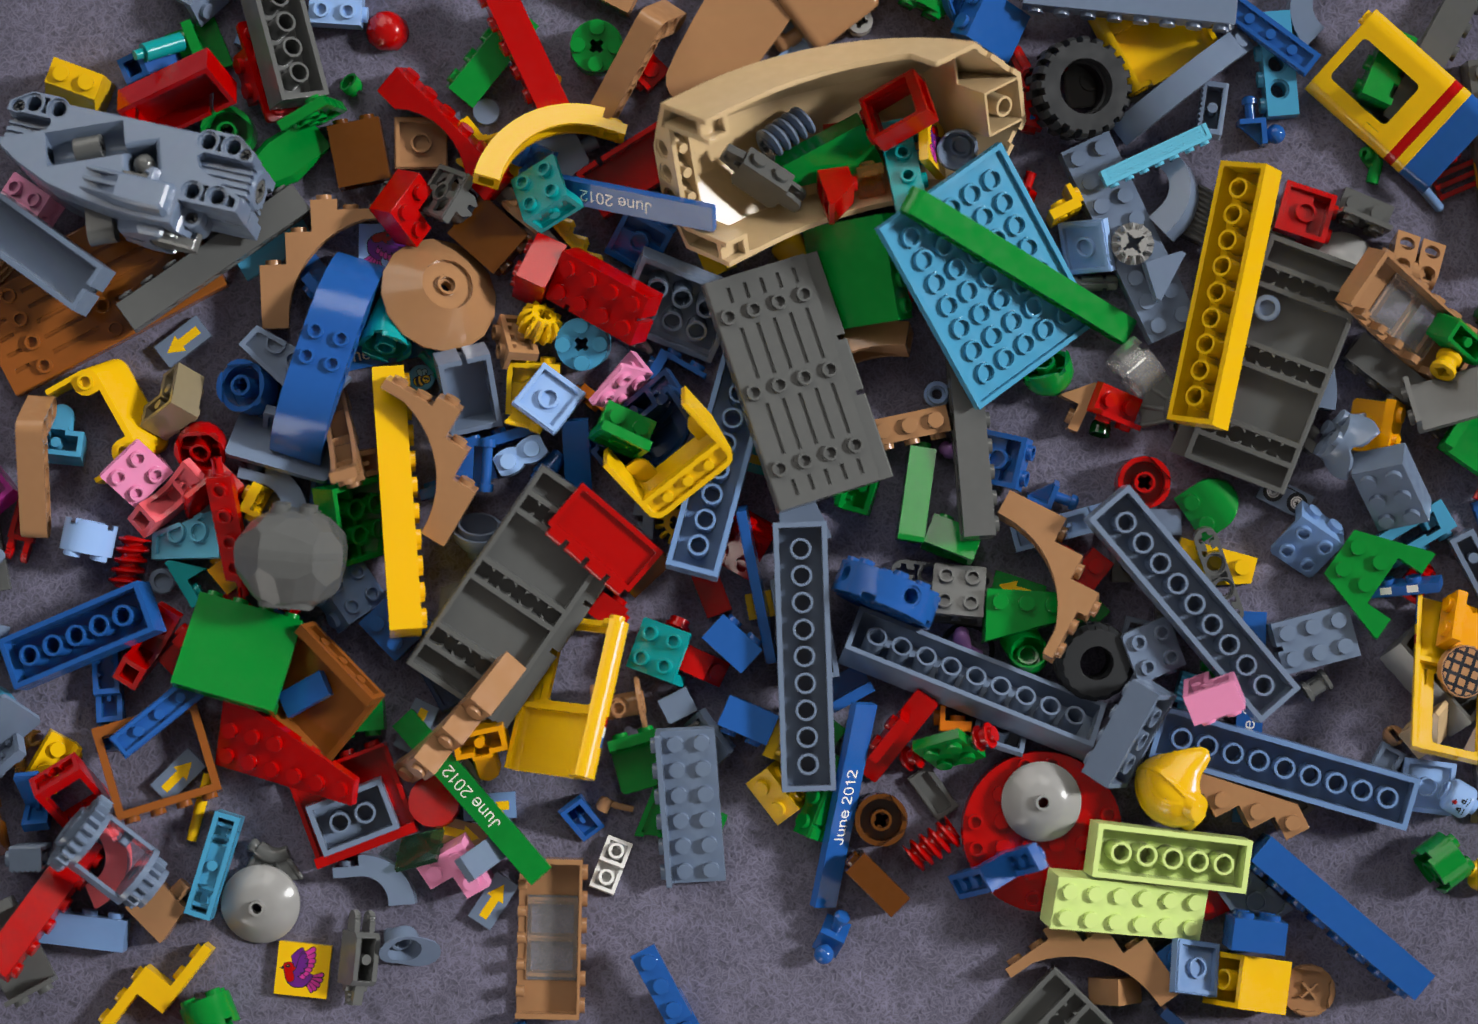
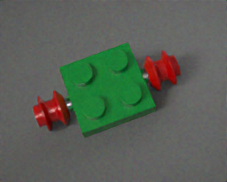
M986 722L983 725V729L979 725H975L970 736L961 729L956 728L912 741L911 748L906 745L900 752V763L908 771H913L915 766L924 768L926 761L939 770H950L953 766L960 764H972L975 760L986 758L985 750L987 745L990 748L997 746L999 733L995 726Z

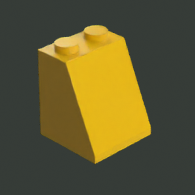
M53 57L44 81L46 94L65 98L70 105L101 112L107 111L116 87L106 76Z
M1220 951L1217 997L1203 996L1202 1003L1286 1015L1292 962Z

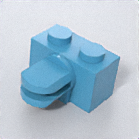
M65 404L57 405L56 418L47 436L49 463L84 467L88 441L84 432L74 431L76 416L73 409Z

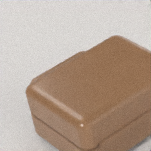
M777 0L790 16V22L794 25V28L786 34L784 32L781 33L774 43L775 48L780 53L787 51L793 45L796 46L800 43L802 38L810 48L830 45L845 34L850 27L859 23L869 13L874 12L879 4V0Z

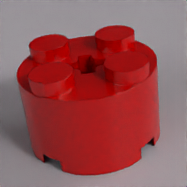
M1149 456L1135 457L1125 462L1117 471L1114 481L1115 491L1122 485L1129 484L1148 508L1156 507L1167 498L1170 492V472L1165 464L1157 458ZM1146 477L1148 480L1145 483L1147 489L1145 487L1139 488L1138 478L1142 479Z

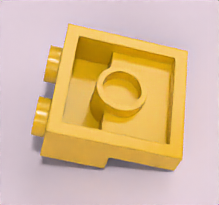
M541 356L540 361L511 360L507 369L505 414H511L512 400L516 398L543 362L560 374L562 362H556V357Z

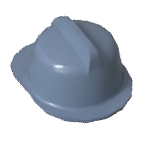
M402 925L384 930V944L378 954L384 962L424 966L435 962L440 957L441 948L435 941L420 937L413 927Z

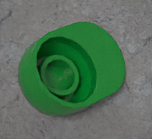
M1037 629L999 639L1000 645L1012 666L1032 674H1037L1046 666L1048 661L1043 659V651L1047 645Z

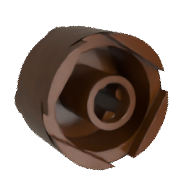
M874 792L863 797L857 804L854 816V826L859 836L866 843L879 847H887L899 841L905 833L908 822L907 812L903 804L895 796L886 792ZM877 813L881 815L887 814V817L884 819L886 823L883 826L880 823L874 824Z

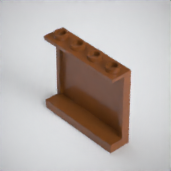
M315 621L301 624L295 631L299 638L282 691L315 672L324 670L334 695L293 718H287L279 699L276 716H271L301 736V740L309 746L314 745L321 750L320 753L332 761L385 697V694Z

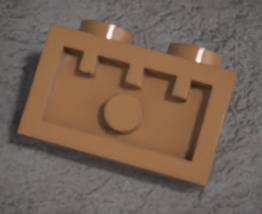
M500 314L496 325L492 326L491 337L496 343V358L500 360L501 368L507 370L511 360L537 361L539 356L537 342L533 344L532 340L524 339L525 334L518 332L519 326L516 324L518 315Z

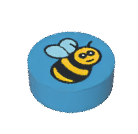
M417 365L409 373L410 385L415 390L422 389L428 391L435 383V378L432 375L433 372L426 365Z

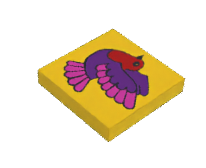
M938 122L918 133L919 161L936 180L946 178L945 167L938 160L936 148L945 132Z
M280 940L273 994L327 999L333 945Z

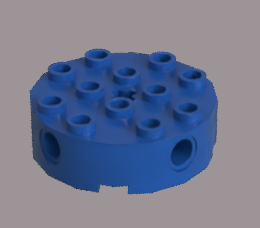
M848 555L847 559L842 560L831 590L836 592V595L859 607L861 605L916 628L930 629L941 602L940 594L930 590L931 585L920 580L914 582L909 579L910 575L899 570L891 571L886 568L875 567V563L866 558L860 557L858 559Z

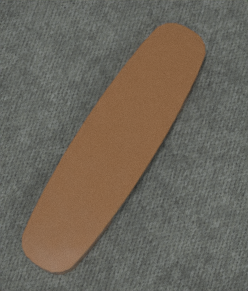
M704 0L677 48L666 73V89L670 98L727 72L762 61V58L791 20L777 0Z

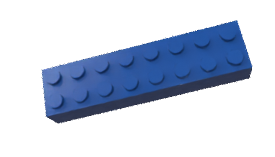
M1262 833L1254 842L1250 861V870L1261 878L1263 876L1267 877L1268 879L1265 883L1275 892L1281 895L1283 893L1287 894L1288 897L1285 900L1302 913L1304 910L1308 912L1306 918L1322 930L1324 928L1328 929L1329 931L1326 935L1342 947L1345 945L1349 947L1346 952L1363 965L1365 963L1369 964L1366 969L1376 978L1383 982L1389 981L1387 987L1397 996L1404 1000L1406 997L1413 1000L1417 999L1435 977L1433 973L1272 836Z

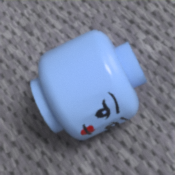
M1460 779L1447 780L1438 792L1437 798L1440 800V807L1457 818H1463L1468 813L1472 815L1478 808L1477 790Z

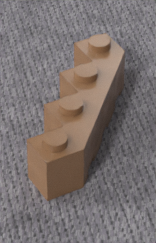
M1202 773L1200 791L1207 800L1208 813L1214 817L1236 808L1243 824L1250 829L1271 819L1278 835L1285 840L1309 829V825L1299 805L1295 802L1224 778Z

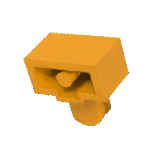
M491 719L481 721L465 743L454 750L456 761L473 758L478 777L485 781L493 780L499 775L501 763L498 752L508 750L510 736L508 728L504 727L503 721L498 723Z

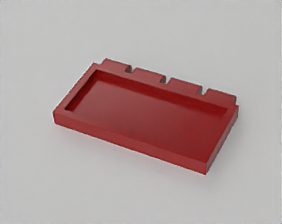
M583 482L550 518L547 524L551 527L544 534L557 546H560L565 540L569 541L563 548V551L580 564L585 557L589 558L583 568L600 581L608 574L609 577L603 585L616 596H619L624 589L630 592L663 554L662 549Z

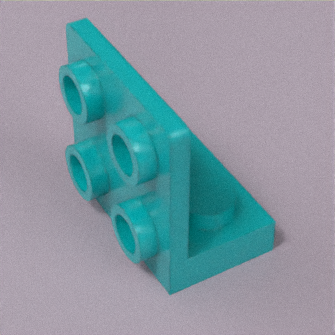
M553 154L511 179L523 221L540 233L545 232L584 207L581 198L566 188L557 157Z
M644 617L626 667L683 687L686 677L678 675L692 635L683 630Z

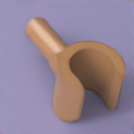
M601 796L595 805L597 810L605 814L608 813L611 807L628 812H633L634 809L632 805L618 803L606 796Z

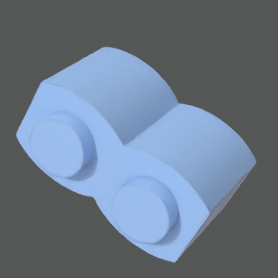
M536 434L525 437L516 447L501 450L492 460L502 477H511L520 473L526 465L541 462L550 452L542 437Z

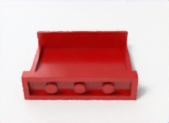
M375 739L363 744L365 749L355 753L354 748L338 753L340 759L335 761L360 778L359 784L382 776L400 823L399 829L324 857L305 809L306 804L324 797L289 787L314 852V862L317 869L419 831L417 822L409 811L408 798L398 771L393 767L395 763L386 741L380 743L379 739Z

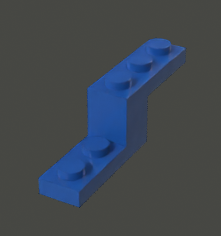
M505 427L490 431L491 436L481 438L479 434L468 438L496 439V447L524 439L530 435H536V433L522 427H516L506 431ZM475 446L473 480L475 483L480 484L482 447ZM492 460L491 481H494L499 479V476L497 473L496 466ZM436 480L423 484L424 489L418 490L421 501L435 498Z
M1036 842L1003 850L977 866L956 871L947 877L961 900L993 892L1018 876L1048 867L1042 848Z
M654 943L630 956L666 1024H700L680 987H677Z

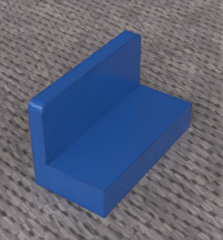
M848 668L840 672L839 677L832 678L833 714L850 705L851 702H856L875 691L866 674Z

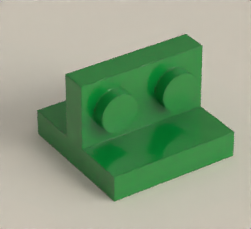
M214 16L203 27L194 24L190 19L180 22L182 29L167 34L171 35L180 32L186 42V50L180 52L182 59L208 47L225 69L233 67L232 58Z
M608 400L597 425L591 429L587 439L634 460L649 452L653 443L650 441L657 422Z

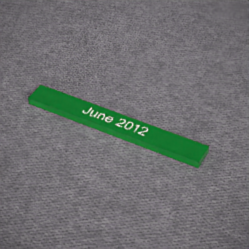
M414 709L409 710L392 726L411 749L415 748L432 732L431 728ZM451 753L435 773V776L524 878L533 885L552 866L460 761H456V757Z

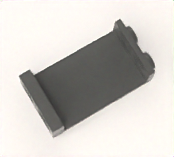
M1478 367L1457 372L1451 381L1435 378L1410 385L1408 376L1402 377L1404 387L1400 388L1404 404L1408 402L1410 404L1411 410H1407L1411 426L1416 425L1419 434L1478 418Z
M14 895L0 901V931L19 907ZM41 945L32 957L27 956L22 963L24 968L16 979L11 978L7 983L0 978V986L8 1001L3 1003L6 1008L14 1004L15 1008H18L30 1001L28 997L30 994L37 991L40 996L54 988L52 982L59 978Z

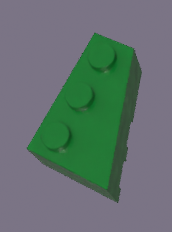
M1403 32L1416 44L1418 38ZM1375 48L1373 55H1367L1362 69H1365L1362 79H1356L1351 92L1354 93L1353 98L1360 105L1381 114L1391 106L1393 102L1391 96L1395 87H1398L1402 78L1400 76L1403 71L1378 48Z
M987 588L984 599L981 644L1056 624L1058 613L1056 592Z

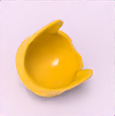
M1194 747L1158 754L1146 759L1138 766L1135 775V792L1141 808L1148 817L1164 826L1182 828L1186 831L1194 829L1205 818L1208 803L1201 794L1200 779L1210 761L1208 749Z

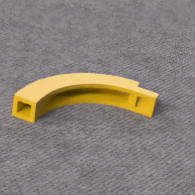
M563 103L533 110L510 122L490 141L478 160L472 182L498 190L502 177L511 162L523 150L537 141L561 134H586L621 144L624 141L628 125L617 118H603L605 108L590 104Z

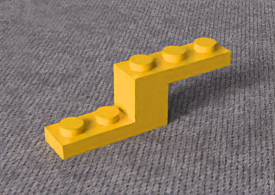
M209 942L204 943L202 946L198 943L189 954L191 961L186 967L181 965L173 974L174 982L152 964H148L145 968L140 966L131 976L133 983L128 989L123 987L114 998L117 1001L115 1006L111 1010L106 1008L98 1018L100 1024H116L138 995L163 1014L176 1000L216 947Z

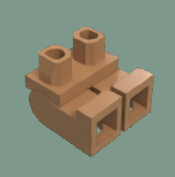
M1398 229L1390 242L1389 250L1396 255L1395 260L1413 270L1412 275L1426 282L1429 285L1428 290L1432 291L1440 272L1446 245L1425 238L1419 245L1420 236ZM1408 240L1412 245L1408 247L1400 244V241ZM1425 249H1434L1437 254L1434 256L1426 253ZM1397 283L1393 291L1397 289L1405 291L1408 298L1412 299L1413 296Z

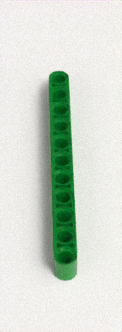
M915 186L910 187L899 209L900 213L1109 340L1126 346L1137 323L1134 318L930 193Z

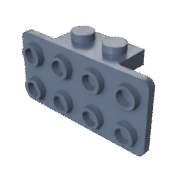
M267 404L263 418L243 413L238 416L225 449L227 457L320 484L327 483L328 473L331 470L329 447H327L321 466L270 450L271 431L277 406Z
M7 694L0 695V778L27 755L24 737L41 722L37 714Z

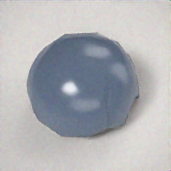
M960 128L948 131L943 135L936 148L939 162L946 169L957 171L974 159L979 151L976 137L968 130Z

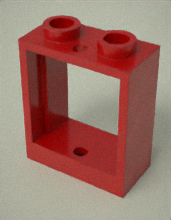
M913 68L858 99L862 109L859 111L860 116L868 127L866 135L872 145L877 144L884 152L939 121L926 81ZM911 94L916 112L883 129L878 113Z
M75 752L29 779L34 797L62 828L82 807L86 808L101 794L111 801L105 785ZM80 778L93 794L63 812L50 796Z

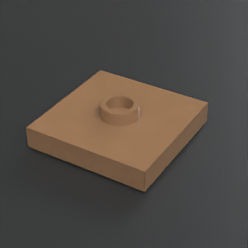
M394 117L395 171L397 169L436 171L439 164L448 166L447 133L440 126L427 117Z

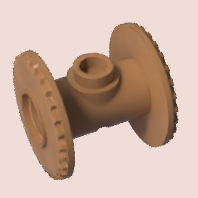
M634 676L635 691L613 695L608 720L640 715L642 727L645 728L648 724L644 693L639 677ZM595 684L590 685V697H591V698H592L593 689H594V685H595Z

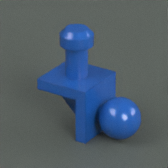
M1255 96L1243 97L1241 104L1245 109V119H1239L1236 122V128H1240L1258 144V147H1264L1268 144V141L1272 144L1281 143L1285 138L1284 128L1278 124H1273L1267 128L1266 117L1256 118L1255 105L1257 104V98Z
M1055 479L1051 484L1031 493L1027 492L1025 497L1051 510L1053 503L1057 502L1068 506L1067 509L1073 511L1077 508L1079 502L1077 495L1072 494V496L1058 492L1060 483Z
M837 910L834 916L827 913L820 932L812 944V947L815 948L814 958L818 963H830L833 958H836L851 927V924L848 923L850 915L847 911Z

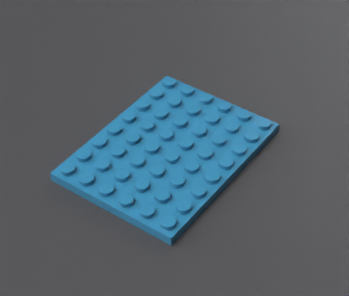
M996 142L927 191L1076 283L1002 142ZM897 212L875 228L974 409H982L1090 329V327L900 212Z

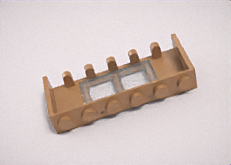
M1368 247L1340 288L1335 301L1357 319L1366 330L1402 362L1427 381L1435 379L1436 377L1432 375L1429 368L1431 363L1436 360V354L1441 349V346H1438L1432 338H1429V335H1426V331L1439 312L1460 319L1462 315L1454 309L1448 308L1445 305L1446 301L1441 296L1431 293L1428 290L1429 285L1423 280L1415 278L1412 275L1413 270L1407 265L1395 260L1396 255L1387 248L1380 250ZM1465 323V324H1467L1476 334L1478 333V330H1477L1475 327H1473L1472 325H1470V324H1468V323ZM1462 362L1456 371L1465 370L1469 364Z
M544 857L552 868L536 883L531 885L521 873L518 880V956L516 961L515 1019L579 1020L580 1013H585V997H580V989L586 986V971H581V960H586L587 945L582 944V933H587V917H582V907H587L588 891H583V880H588V864H584V858Z

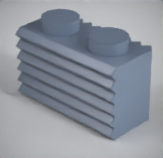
M1208 81L1200 88L1195 125L1197 127L1206 122L1212 135L1210 140L1219 141L1223 131L1229 84Z
M52 842L18 843L9 846V851L5 852V866L9 867L11 873H29L31 871L39 873L46 870L49 866L47 860L52 853Z

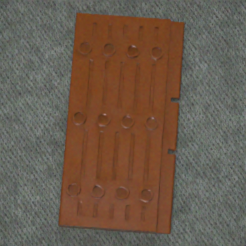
M85 225L69 233L66 237L115 271L116 274L103 292L97 291L96 295L99 296V299L85 317L72 311L14 269L0 283V366L15 395L22 397L230 286L224 274L136 334L117 308L116 304L120 302L118 298L128 290L134 292L142 286L140 283L152 274L155 277L164 271L162 268L174 259L178 262L186 256L185 252L177 251L174 254L151 250L127 241L121 233L117 243L91 246L87 238ZM205 239L201 240L200 246L206 243Z

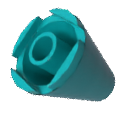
M380 294L362 332L359 346L361 345L362 352L372 359L388 362L389 358H397L396 362H400L410 356L412 341L403 336L389 319Z

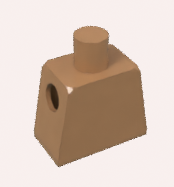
M180 878L172 887L165 881L144 907L139 908L136 906L130 909L128 906H125V908L159 943H162L184 916L186 902L182 898L191 890V886L183 878Z

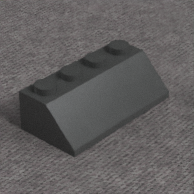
M1415 623L1391 643L1380 656V660L1384 663L1385 667L1397 677L1403 687L1411 694L1413 690ZM1434 674L1433 707L1444 700L1449 703L1447 734L1451 737L1475 720L1477 695L1469 698L1451 696L1443 690L1440 679H1438L1437 674Z

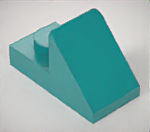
M168 560L165 562L167 568L190 606L195 608L200 591H204L198 582L193 583L192 580L206 572L208 568Z

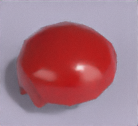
M381 11L369 19L366 35L368 41L376 49L397 51L408 41L409 28L407 21L397 13Z

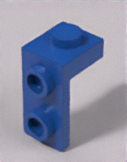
M670 347L667 351L661 348L657 357L651 356L646 364L653 372V375L649 378L650 380L663 370L668 360L703 380L707 378V374L703 372L705 370L704 366L693 360L688 364L681 360V353Z
M39 771L14 773L13 780L25 803L21 822L24 832L50 830L52 816L34 797L29 779L40 773Z

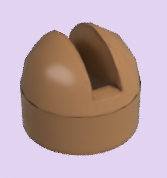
M1397 725L1387 726L1382 733L1383 741H1386L1391 746L1400 745L1403 740L1400 738L1397 742L1389 731L1393 729L1399 737L1398 734L1402 731V728Z

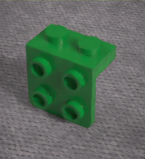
M653 725L637 729L638 733L628 736L627 732L613 735L612 741L607 742L623 794H630L658 786V779H653L652 763H656V753L651 754L650 738L655 736V731L658 729H653Z

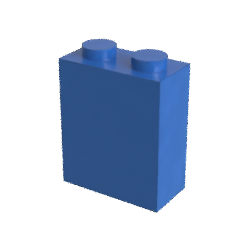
M965 0L959 14L955 18L950 33L960 40L978 43L983 49L993 53L1008 64L1031 16L1007 0Z

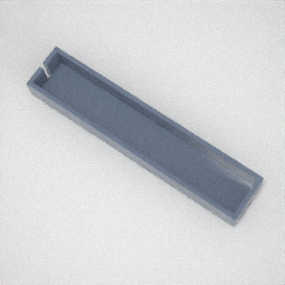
M0 190V258L72 311L86 317L99 299V296L96 295L97 291L103 292L116 272Z

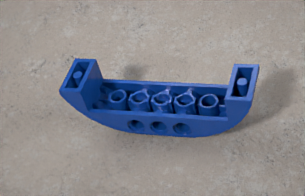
M339 251L330 261L310 305L284 380L271 431V451L321 466L328 447L326 436L376 292L381 293L382 273L385 266Z

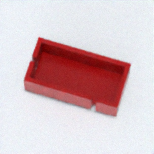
M206 47L119 89L117 112L124 117L183 129L212 115L211 93L213 92V109L216 113L236 104L237 82L209 48Z
M658 121L602 155L600 158L604 165L601 167L594 160L575 172L576 175L580 178L646 191L656 189L660 186L653 144ZM599 210L605 220L616 214Z
M577 247L562 250L545 298L562 308L569 307V312L631 346L646 342L654 321L648 317L656 316L664 294Z

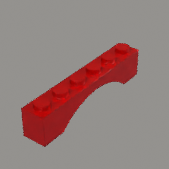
M396 67L377 91L394 109L419 113L440 126L454 142L461 156L465 173L473 176L478 160L488 144L478 140L473 135V129L455 117L456 112L437 98L438 94L430 86H425L419 80L420 76L415 70L410 67ZM508 166L498 190L473 183L471 187L484 200H495L514 176L509 171L510 167Z

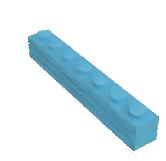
M1205 122L1112 165L1098 174L1105 188H1115L1120 185L1119 182L1125 180V182L1135 178L1134 175L1137 173L1143 175L1149 172V168L1152 166L1158 168L1165 164V160L1170 159V161H1173L1180 157V153L1185 152V154L1194 151V147L1198 145L1203 147L1209 144L1212 135Z

